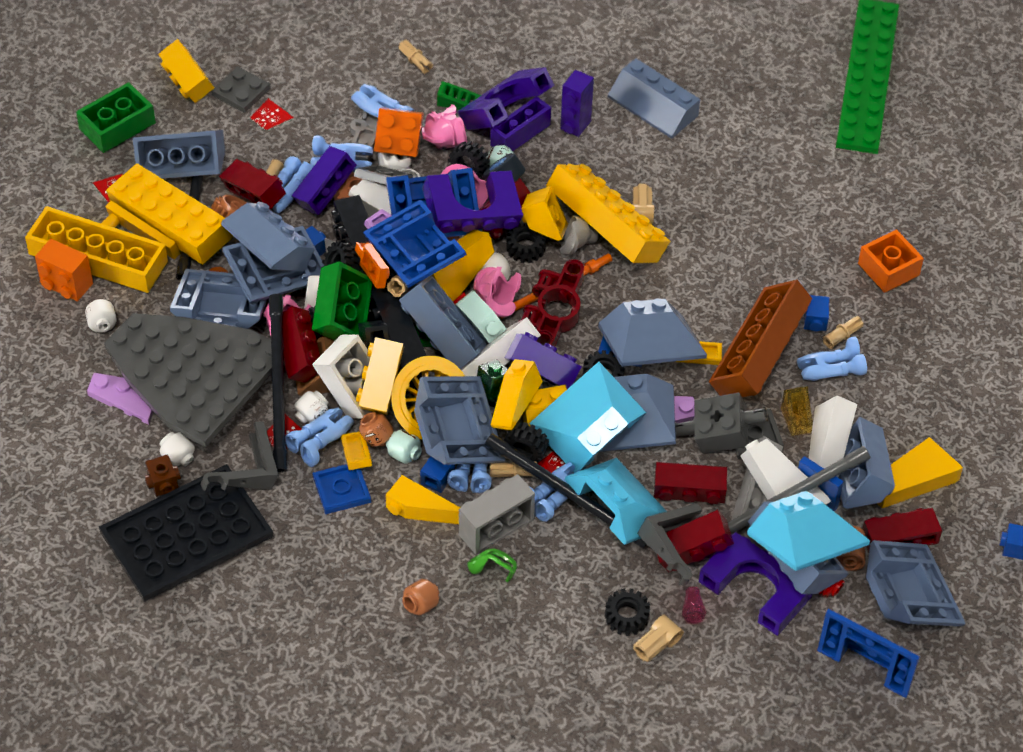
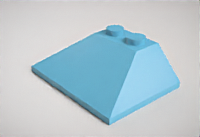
M598 362L529 424L535 425L536 430L540 428L542 430L541 434L545 433L547 435L546 439H549V446L565 464L571 462L575 466L573 472L576 473L587 467L600 450L626 427L630 428L646 412L605 367Z
M617 458L570 474L564 479L579 496L594 491L610 508L615 517L609 529L624 545L641 538L637 533L646 517L666 512L663 506Z
M807 491L769 503L747 531V535L795 571L870 544L869 539Z

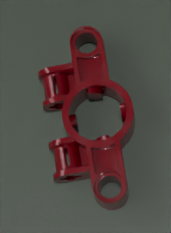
M576 259L567 261L561 274L547 269L540 270L538 274L539 280L532 288V293L538 297L537 306L525 305L522 319L527 317L541 336L537 339L538 343H548L555 347L560 334L571 330L578 323L581 304L578 292L582 285L584 265L581 261ZM556 300L568 303L572 307L571 313L564 317L552 316L544 309L547 303Z

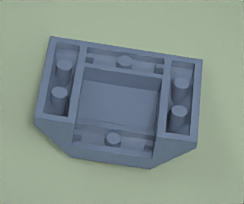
M304 226L296 227L295 232L306 237L308 243L314 247ZM241 242L222 247V251L249 303L268 299L271 294L282 295L307 288L308 277L320 275L321 267L324 266L316 249H314L307 268L303 272L270 269L255 254L247 250Z
M185 269L171 303L170 312L179 317L249 329L260 320L267 299L249 303L234 273Z
M656 298L654 300L623 302L598 324L600 331L621 367L707 358L706 352L682 314L666 299Z
M649 374L614 377L644 409L646 414L630 428L626 427L599 452L676 444L674 386Z
M480 376L420 378L414 412L428 455L444 465L503 463L506 461L505 457L485 446L486 440L492 433L496 436L498 434L496 428L491 427L492 414Z
M876 540L870 543L866 579L885 618L907 624L964 626L966 624L927 544Z

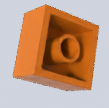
M385 107L379 108L374 151L417 157L423 113Z
M896 229L862 246L858 265L885 293L919 276L924 258Z
M51 238L35 255L40 282L45 289H52L67 299L71 298L79 301L92 286L93 279L88 255Z

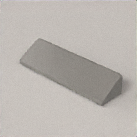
M763 436L757 439L759 443L765 439H768L779 451L782 452L783 446L770 440L769 438ZM746 468L731 520L767 501L748 468Z

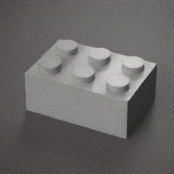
M519 474L503 480L500 485L491 490L484 491L480 497L464 503L459 508V536L473 553L477 555L534 520V491Z

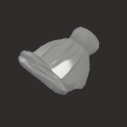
M573 215L565 231L564 242L560 243L562 246L560 248L562 258L565 255L575 254L576 250L583 247L587 242L595 243L599 238L598 232L589 226L585 220Z

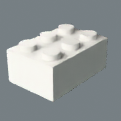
M340 335L312 365L344 414L349 415L351 418L362 419L364 415L371 411L360 409V402H356L358 389H363L365 380L362 379V372L365 365L369 366L371 357L367 356L368 349L359 335Z

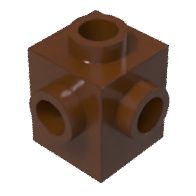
M168 454L145 461L147 475L144 476L148 489L153 488L156 497L179 488L177 480L181 479L177 465L172 466Z

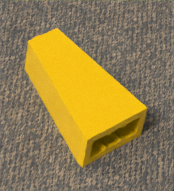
M472 230L459 239L457 242L466 251L467 255L432 274L433 278L452 301L461 295L493 255L494 248L489 233Z
M929 437L891 464L895 483L894 490L882 502L877 504L881 508H885L954 484L960 480L963 467Z

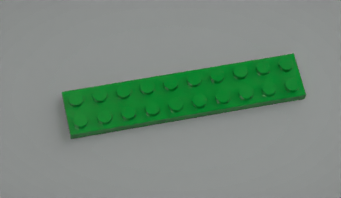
M859 0L836 148L878 154L899 4L876 0Z

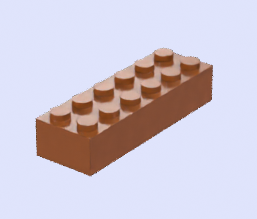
M797 279L764 287L709 380L711 386L720 396L740 393L742 397L755 396L761 392L764 382L772 373V368L776 361L780 359L784 347L789 343L792 333L798 327L800 319L808 310V305L812 300V297Z

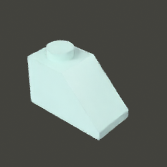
M474 290L455 304L484 341L489 344L507 330L495 312Z

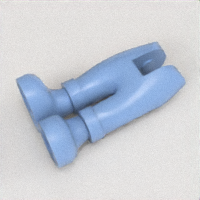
M363 84L360 87V91H356L351 96V100L358 107L375 117H378L379 108L381 107L415 112L410 106L400 105V102L385 95L372 85Z
M320 135L313 137L312 150L316 156H322L327 148L332 146L347 152L357 164L355 169L372 166V162L355 160L356 155H373V147L358 143H331L330 145ZM312 157L310 165L314 167L320 157Z
M293 156L286 159L284 168L278 175L283 182L282 187L286 194L273 206L274 212L281 213L294 200L291 195L313 168L308 162L304 161L301 164L299 158Z
M856 336L847 339L845 349L815 352L804 355L796 360L799 369L802 370L803 380L817 381L830 377L847 376L848 373L858 376L867 373L866 359L863 354H860V346Z
M339 407L329 409L314 421L303 426L302 430L289 432L285 436V444L292 453L300 451L303 461L308 466L314 467L320 460L319 449L339 439L352 427L354 420L349 415L341 418L343 411Z
M569 462L557 468L552 474L566 482L564 480L565 477L573 474L575 466ZM544 482L535 489H532L535 493L534 514L539 520L544 522L550 520L554 516V510L559 508L568 499L558 491L551 494L555 489Z
M488 463L474 464L470 485L473 493H482L491 487L492 479L487 473ZM457 464L456 469L448 474L447 482L451 488L462 492L467 491L471 464Z

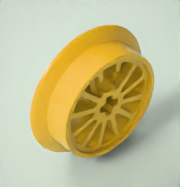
M423 356L409 362L397 375L392 388L391 402L397 421L409 434H413L419 439H422L415 412L414 418L411 414L415 409V405L409 409L406 406V402H416L419 380L416 376L422 372V377H429L428 372L430 371L435 373L434 377L465 376L453 362L439 356ZM411 380L414 383L417 390L409 387V382ZM406 391L415 395V398H405Z

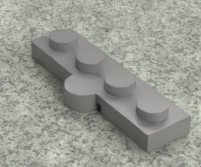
M364 111L362 119H354L350 123V132L354 136L351 143L364 144L374 149L378 117ZM356 155L355 160L369 161L371 155Z

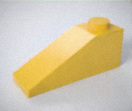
M514 359L505 373L491 421L492 428L512 430L543 381L534 361Z
M403 475L386 493V508L394 515H400L405 519L459 524V506Z

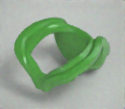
M494 548L483 551L467 562L468 570L472 574H479L488 559L493 560L510 570L505 580L506 582L510 581L517 569V563L512 557ZM494 555H497V556H499V557L505 559L506 561L510 562L511 564H513V567H511L509 564L503 562L502 560H500L498 557H496V556H494Z

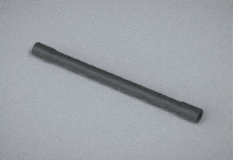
M862 446L846 455L843 459L767 501L774 502L800 492H808L844 471L860 465L871 457L865 446ZM762 504L729 521L728 526L731 534L749 525L748 520Z

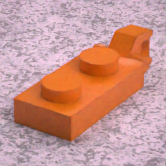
M356 242L355 251L361 258L360 266L376 288H385L386 281L390 276L389 267L372 244L369 242Z

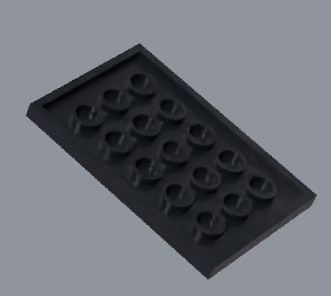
M226 464L212 472H231L232 470ZM203 476L99 526L101 535L144 602L274 537L273 530L243 487L227 486L224 491L221 489L219 482H210L208 488L204 491L201 487Z

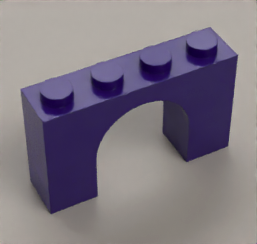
M546 67L519 70L457 112L467 130L491 128L509 117L504 109L505 106L526 97L540 96L555 85Z
M512 171L490 172L485 185L491 206L484 210H471L462 206L454 197L448 174L427 175L422 188L426 205L432 212L435 225L442 233H450L452 231L470 232L480 229L492 230L495 228L512 229L518 227L523 213Z
M735 532L732 535L734 544L728 546L723 551L716 552L700 569L699 583L719 595L736 576L742 573L754 572L767 577L774 584L776 592L760 609L758 623L778 636L812 598V594H801L794 588L789 576L780 569V564L766 550L754 545L747 537Z

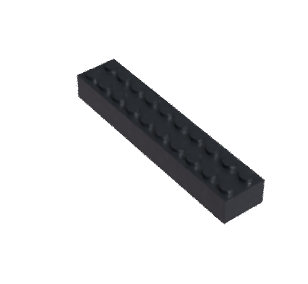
M360 195L335 200L334 210L331 211L335 225H332L335 238L339 237V242L354 245V247L356 242H369L363 234L367 230L364 222L369 217ZM358 263V266L360 267L359 272L367 275L360 266V263ZM372 283L368 319L373 321L381 320L388 325L389 341L404 345L398 370L399 374L402 368L409 362L427 355L410 314L405 313L401 307V302L399 301L401 297H393V294L388 291L387 286L385 288H376ZM422 372L416 376L418 380L422 377ZM411 380L409 382V387L417 390V388Z

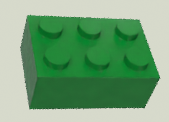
M129 82L76 111L79 130L103 153L156 123L153 105Z
M340 261L321 267L312 331L333 341L340 335H359L358 323L367 322L372 288V281L369 277Z

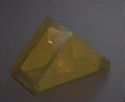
M808 386L784 390L781 411L791 436L812 432L813 421Z

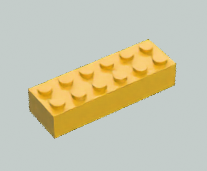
M138 163L106 190L110 201H113L175 241L180 251L202 265L234 237L221 225L225 217Z
M557 165L546 187L552 186L557 197L632 263H657L671 242L664 236L665 233L661 229L651 225L650 220L646 216L636 212L635 207L631 203L625 202L620 198L621 195L617 191L610 189L606 185L605 180L595 176L587 165Z
M48 206L45 207L25 236L29 255L35 256L51 238L88 255L92 275L149 293L168 263L166 244Z

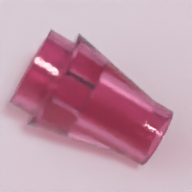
M689 587L685 591L682 616L686 622L698 624L704 620L706 609L700 595V589Z

